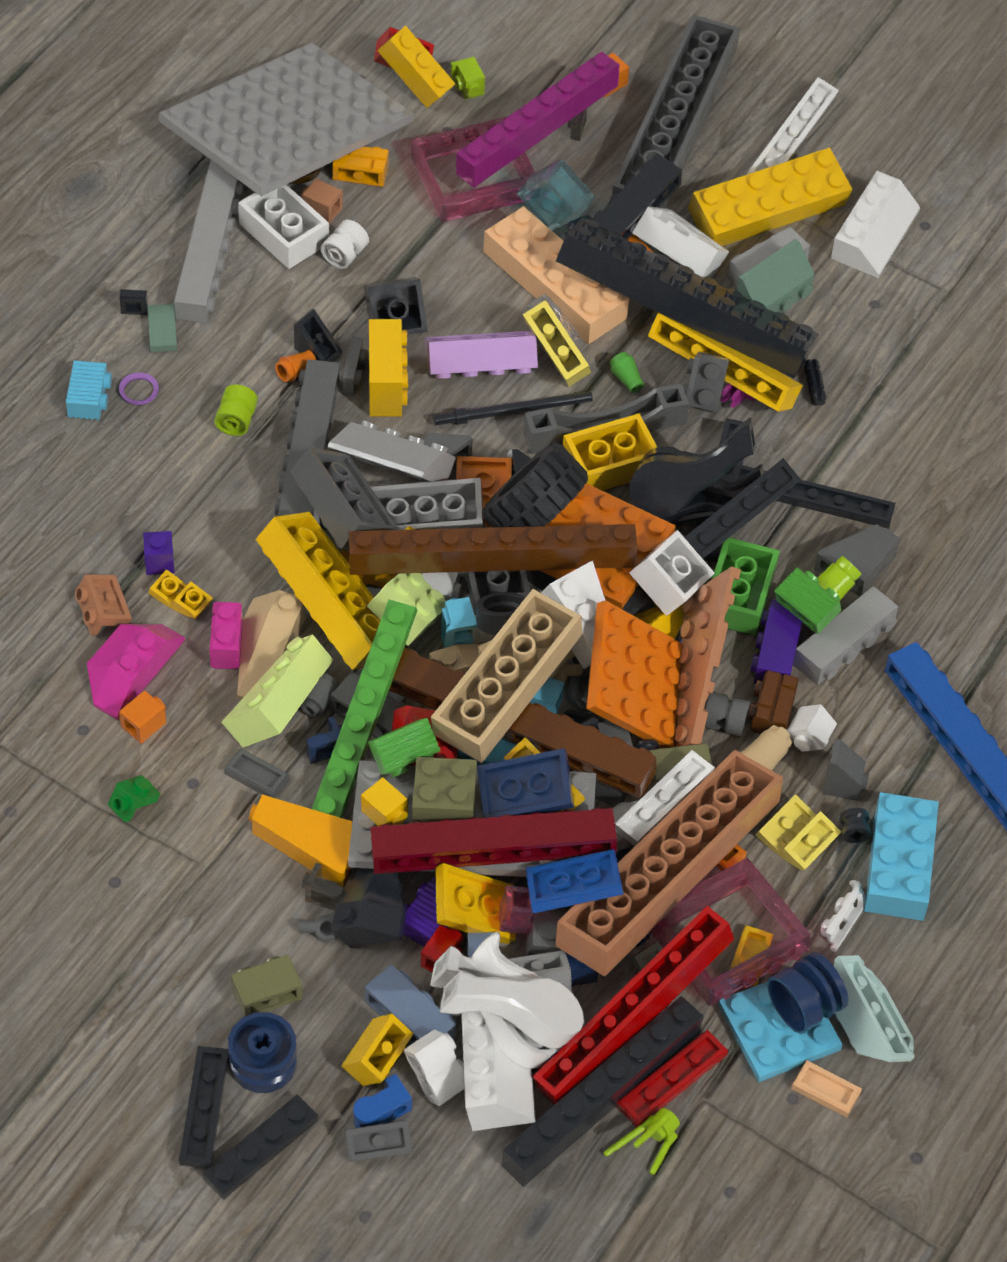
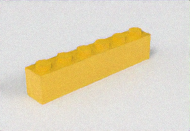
M659 312L648 334V337L688 360L690 358L695 359V355L698 352L730 359L725 381L778 412L793 408L803 386L783 373Z

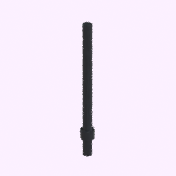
M591 391L469 410H466L465 407L457 408L453 412L433 415V422L435 426L449 423L461 425L467 424L469 420L592 402L593 396Z

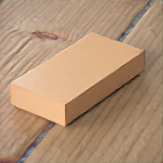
M806 1060L792 1085L794 1091L846 1118L862 1091V1088Z

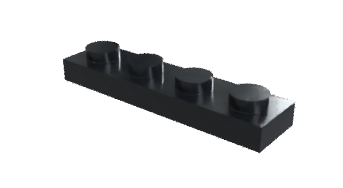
M198 1046L179 1157L180 1166L200 1168L212 1166L229 1059L228 1049Z
M298 1094L295 1095L202 1173L203 1180L225 1200L318 1121V1114Z

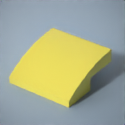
M795 794L755 836L785 861L804 871L841 831L821 811L816 815Z

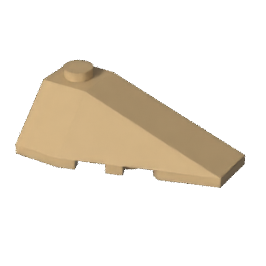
M278 590L253 598L242 625L238 699H243L271 668L274 662L287 650L286 646L298 637L306 620V607L295 595Z

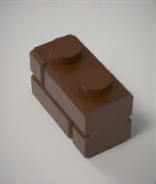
M767 670L763 680L757 679L753 696L758 697L757 704L751 702L747 718L753 720L752 732L761 734L772 725L783 727L787 730L799 682L797 677L786 674L781 675V673Z

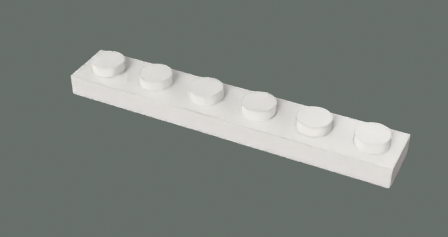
M818 77L747 174L789 161L834 100L839 90Z

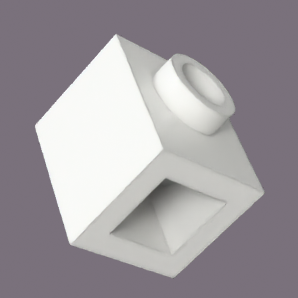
M821 704L803 706L797 711L787 731L794 745L801 752L822 750L827 745L837 723Z

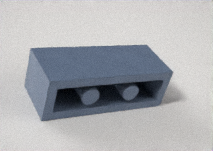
M391 964L365 986V1002L380 1016L393 1014L414 1033L408 1041L410 1045L434 1029L443 1034L447 1033L453 1040L455 1039L456 1023L452 1015L439 1012L440 1009L434 1004L432 997L426 991H420L414 986L410 976L403 970L398 971Z

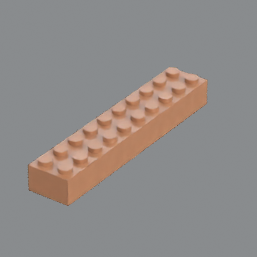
M734 750L618 862L623 895L574 905L557 922L555 946L603 976H606L780 802L783 777Z

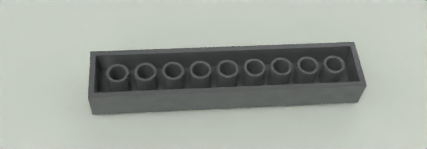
M697 15L692 16L613 184L612 196L615 193L619 194L624 189L628 179L632 176L635 177L640 172L642 165L647 160H651L657 153L683 170L737 51L739 27ZM670 197L659 208L665 209Z

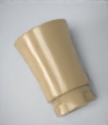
M772 725L740 753L772 771L787 754L793 742L786 729Z

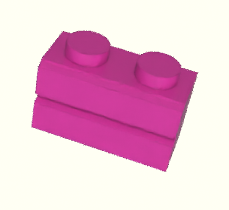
M236 602L213 603L209 650L210 665L214 669H238L240 666L243 625L242 604Z

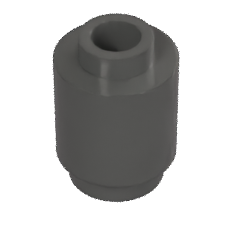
M323 674L319 678L317 684L301 704V709L304 713L312 717L324 715L331 705V694L339 686L336 679L328 674Z

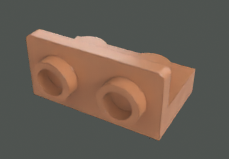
M84 575L75 590V599L80 605L83 620L88 627L90 635H97L102 626L129 624L132 617L116 575Z

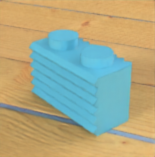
M73 361L66 399L68 417L99 420L101 411L107 410L108 394H105V390L110 389L112 384V373L107 372V363Z

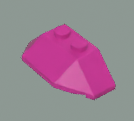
M120 624L87 663L94 707L118 720L120 718L119 711L142 692L185 641V637L163 624Z

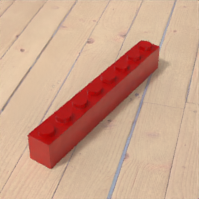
M707 905L533 1076L539 1092L555 1105L653 1021L734 940L730 924Z

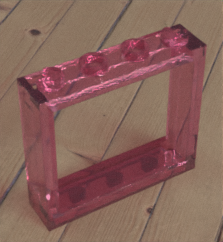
M507 116L411 140V159L442 223L538 199L540 181L525 152L512 161L520 178L445 197L428 165L427 159L460 151L507 118Z
M749 858L696 885L651 930L652 935L664 948L677 936L672 926L702 911L707 905L711 906L738 890L749 886L787 932L788 938L713 979L704 969L691 984L708 1006L723 998L724 1000L728 999L733 992L742 987L748 988L752 986L760 977L768 973L773 974L777 972L787 962L793 959L798 960L803 953L809 951L811 934Z

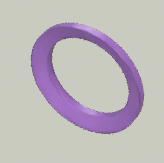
M140 372L127 375L119 385V393L122 399L133 405H143L151 402L156 398L159 391L156 379L149 374ZM142 379L150 382L154 391L149 398L136 401L125 395V386L133 380Z

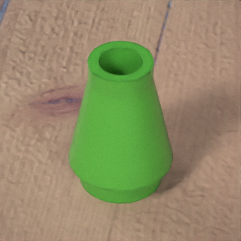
M622 352L611 359L609 363L611 366L610 371L631 393H635L644 387L633 356H629L627 352Z

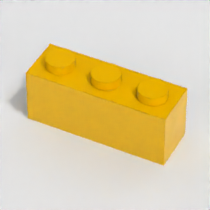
M404 26L377 50L426 108L455 85L454 81L407 26Z

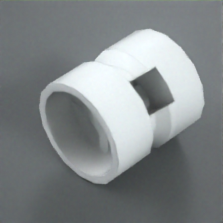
M344 220L321 245V253L332 266L338 269H346L356 258V255L360 254L369 243L368 234L358 223L352 220Z

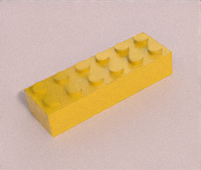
M829 147L693 192L688 210L701 232L719 245L725 246L844 206L850 196L852 187Z
M310 512L274 517L255 540L261 546L263 553L270 558L278 569L280 576L293 589L295 596L310 612L312 619L325 632L327 639L342 655L344 662L352 670L364 668L381 621L367 607L373 600V595L358 575H350L349 563Z

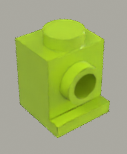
M475 57L451 62L450 78L454 81L457 90H461L465 99L484 95L485 76Z

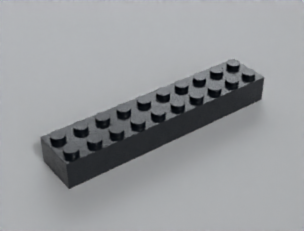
M582 218L566 234L556 258V262L793 379L808 359L819 335L810 326L795 323L789 320V317L784 313L773 312L759 301L746 299L737 290L726 289L718 285L717 281L712 278L695 274L690 267L679 266L671 262L667 256L655 254L647 250L641 243H632L624 239L620 233L608 231L591 219Z

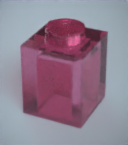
M506 885L499 905V931L530 934L537 913L532 912L529 889Z

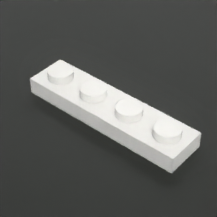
M691 750L615 823L616 832L636 846L715 767Z

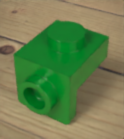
M140 775L118 782L108 801V806L124 822L131 821L136 809L156 803L161 793L149 780Z

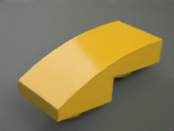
M167 569L148 591V594L164 605L193 619H196L213 600V597L190 581L187 585Z

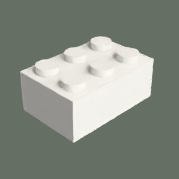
M287 185L262 197L255 192L238 203L239 224L288 269L319 251L321 245L329 237V223Z

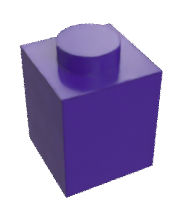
M172 531L143 533L146 575L163 574L166 569L172 574L175 573Z

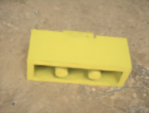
M546 300L523 314L527 325L536 335L537 340L568 387L591 373L588 363Z

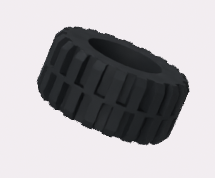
M551 444L521 467L491 497L482 510L483 517L493 528L545 526L583 489L588 481L587 471L562 444Z

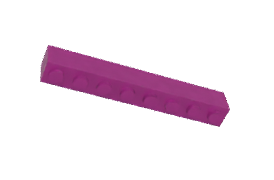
M602 51L458 151L456 153V175L473 188L478 186L618 86L620 64Z

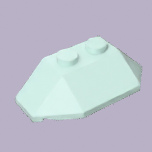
M859 955L837 956L834 960V967L844 982L849 1002L846 1008L835 1013L857 1054L888 1062L913 1060L915 1058L913 1053V1037L886 987L870 969L864 966V961Z

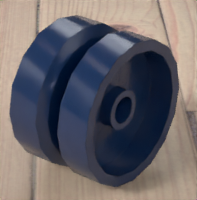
M256 1012L240 1019L233 1026L228 1037L229 1068L234 1080L244 1089L255 1093H271L283 1088L293 1078L297 1068L296 1034L291 1024L281 1016L270 1012Z

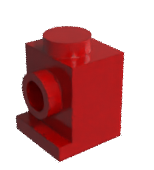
M439 925L421 951V967L433 973L435 962L451 946L458 949L462 954L463 950L460 948V945L464 940L463 935L455 929H447Z

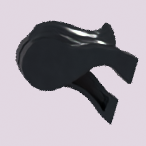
M748 418L736 427L718 447L704 454L690 456L681 450L667 446L651 449L641 458L630 481V496L633 504L675 525V527L690 526L707 520L764 474L763 464H761L738 481L728 482L720 479L740 460L754 454L756 443L752 418Z

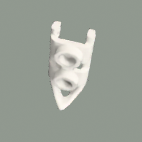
M856 880L849 882L853 888L852 891L848 892L845 897H840L835 905L836 914L831 919H825L821 925V935L827 937L828 942L832 945L830 950L834 952L838 950L865 906L864 891L861 888V883ZM857 899V907H854L853 903ZM843 920L846 924L841 930L839 925Z

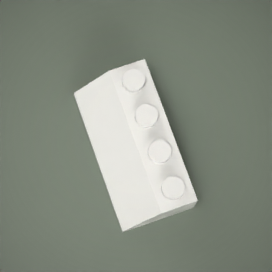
M876 171L836 235L831 259L879 278L920 210V206L901 180Z
M481 1011L463 1012L465 1102L472 1131L534 1123L532 1069L516 1064L503 1053L493 1038Z

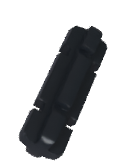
M808 359L805 361L804 369L806 375H808L806 378L809 393L812 395L810 396L811 402L814 406H822L826 403L827 397L825 390H823L824 383L821 371L819 370L820 364L817 359Z

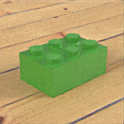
M728 538L723 543L713 578L731 566L741 570L739 580H733L731 594L735 595L733 605L729 606L725 614L724 620L728 622V629L757 635L763 610L765 609L776 573L780 550L734 538Z

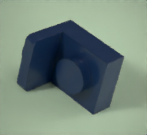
M334 716L328 718L327 733H318L306 739L307 757L310 764L331 758L342 725L337 724Z

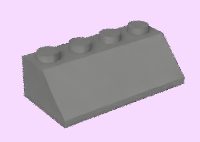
M363 420L361 425L350 422L328 445L329 448L337 452L348 454L351 459L422 482L447 481L456 458L447 453L448 448L432 443L431 447L423 445L424 440L411 435L408 436V439L400 437V432L385 428L384 432L378 431L377 425Z

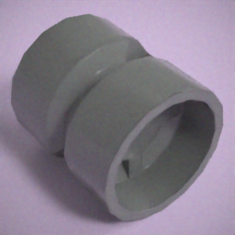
M713 691L709 696L706 706L708 715L705 728L715 731L724 728L727 734L742 737L751 701L738 697L729 700L726 694Z

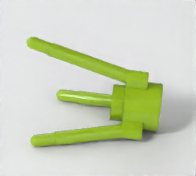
M662 1108L655 1116L651 1115L643 1124L606 1149L603 1155L609 1156L642 1132L644 1133L633 1143L635 1148H638L649 1137L656 1141L664 1139L665 1142L650 1169V1174L654 1175L670 1145L678 1138L674 1131L680 1126V1122L673 1112Z

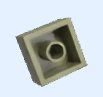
M417 757L412 803L413 822L426 823L439 822L444 819L466 820L473 818L477 789V760Z

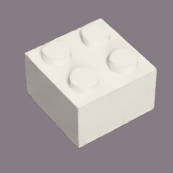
M678 530L660 543L629 572L666 616L686 602L714 574L713 570Z

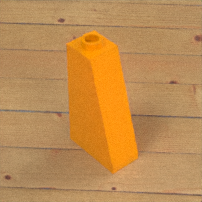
M262 794L258 805L253 804L249 813V821L252 822V834L335 886L344 888L352 867L348 866L353 821Z

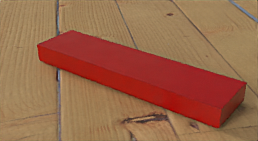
M707 1029L617 1101L616 1107L637 1128L728 1055L729 1050Z

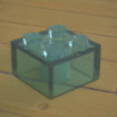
M563 159L533 173L517 192V195L551 231L579 218L595 199L587 185L578 178Z

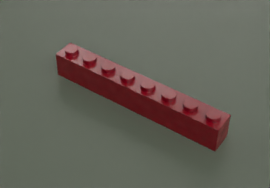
M593 808L584 811L564 810L557 813L535 812L530 815H502L492 818L473 817L466 820L444 819L439 822H411L400 825L382 824L371 827L374 874L432 870L442 863L454 867H471L570 859L614 849L616 852L617 835L613 808Z

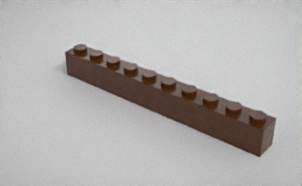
M635 524L349 531L350 575L578 569L593 561L595 568L635 567L638 548Z
M405 648L389 691L437 710L466 673L461 670L454 671L445 667L438 660L426 659L419 656L414 650ZM529 703L501 738L514 745H518L526 738L540 753L565 748L570 769L577 772L596 773V780L640 799L657 772L656 756L649 750L644 748L637 749L628 745L619 737L611 738L600 733L593 726H583L574 722L567 715H558L550 712L539 703Z

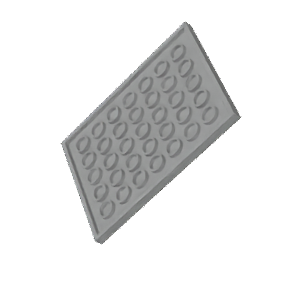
M312 42L159 113L160 123L261 197L412 123L414 119L413 112Z

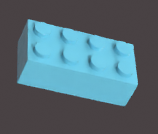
M880 792L874 816L864 906L865 912L924 921L929 904L939 801Z

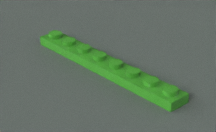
M388 599L313 804V810L343 818L358 776L359 761L364 760L367 752L368 741L372 738L418 611L416 607Z

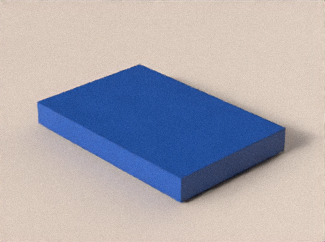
M615 849L526 868L533 913L623 895Z

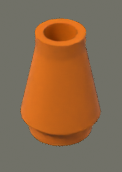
M307 350L302 353L281 357L279 362L275 364L278 377L283 382L295 381L300 376V371L306 370L307 359L316 360L314 354Z

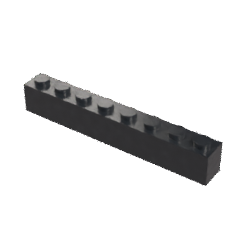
M680 996L503 1149L501 1166L523 1187L527 1185L614 1109L617 1101L700 1034L703 1015L683 996Z

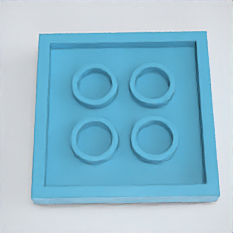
M767 982L723 998L718 1002V1007L758 1082L802 1066L806 1060L812 1062L838 1052L842 1048V1043L828 1018L823 1017L822 1023L803 1034L794 1032L788 1027L772 1004L768 994Z

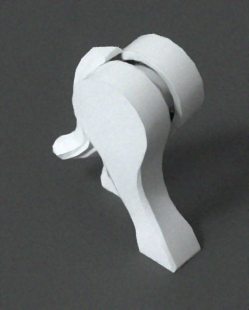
M498 932L487 937L471 958L463 956L458 949L451 946L435 962L430 986L444 988L439 1012L459 1014L467 1011H481L497 1045L516 1064L528 1069H538L545 1065L559 1051L560 1047L568 1043L581 1030L584 1023L583 1011L571 991L557 981L542 978L534 972L508 960L499 950L500 934Z

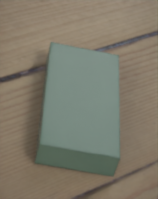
M174 304L148 305L150 352L177 351Z

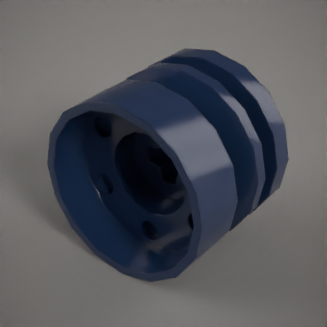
M817 952L806 955L803 959L794 963L793 969L785 968L770 977L767 982L768 994L777 1013L788 1027L799 1034L806 1033L822 1023L823 1017L829 1018L835 1012L843 1010L849 1002L846 987L839 973L827 958Z

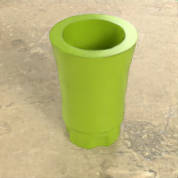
M841 556L836 563H832L817 577L819 580L818 584L825 590L828 587L834 590L841 600L855 585L854 581L861 576V572L844 556Z

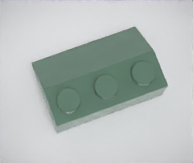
M794 239L741 275L738 280L737 291L746 299L763 303L767 309L773 312H786L794 303L800 299L807 298L811 294L815 274L800 242Z

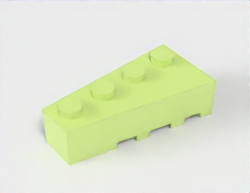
M313 634L302 639L300 637L293 639L286 646L287 650L281 657L274 662L271 668L221 722L242 747L281 734L317 684L319 678L322 677L332 663L333 658Z

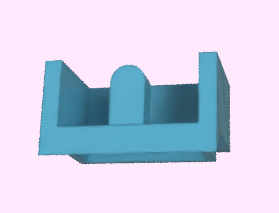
M469 597L461 599L452 598L445 601V608H442L441 638L444 648L456 644H473L474 641L469 629L477 628V622Z

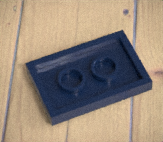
M565 748L477 766L484 818L500 817L502 815H530L535 812L550 813L574 808L568 755Z

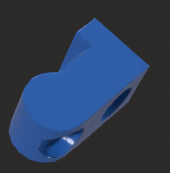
M396 1074L385 1079L384 1090L372 1097L365 1096L356 1101L353 1110V1122L356 1128L390 1123L412 1111V1097Z

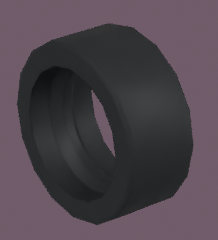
M510 592L492 593L483 596L475 605L478 629L486 634L496 635L526 597Z

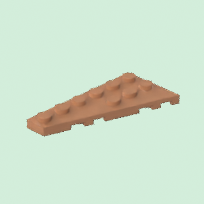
M732 566L700 587L682 605L684 612L681 628L683 645L682 655L679 658L681 669L680 681L677 684L679 696L676 709L675 747L698 745L702 741L708 715L707 709L704 708L705 701L709 694L713 693L715 685L714 682L710 681L713 667L719 668L728 629V622L724 620L725 614L729 606L733 605L735 595L731 594L733 580H739L741 572L740 569Z

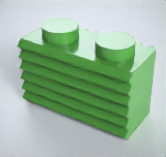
M795 568L794 572L775 589L776 600L810 627L812 631L819 634L841 612L840 597L831 588L828 587L826 590L818 584V578L812 572L807 570L804 573L799 568Z
M427 718L419 719L368 741L381 775L390 773L391 778L407 772L406 766L416 762L417 757L434 758L433 754L440 751Z

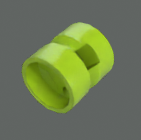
M234 384L227 386L220 401L221 405L214 418V424L221 432L227 435L242 436L249 429L251 416L254 414L258 403V396L252 389L243 385Z

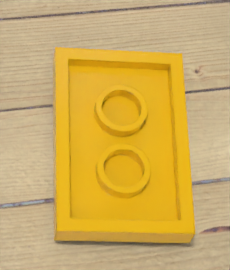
M445 863L436 867V915L438 924L468 933L498 932L500 934L499 942L504 944L516 941L514 885Z

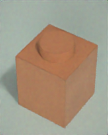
M317 178L310 186H306L301 194V198L329 224L343 208V191Z

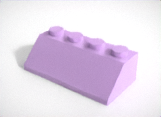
M531 331L425 337L428 372L435 374V378L438 379L451 378V373L462 372V377L478 376V371H488L489 375L505 374L504 370L515 369V373H530L531 368H538L536 335Z

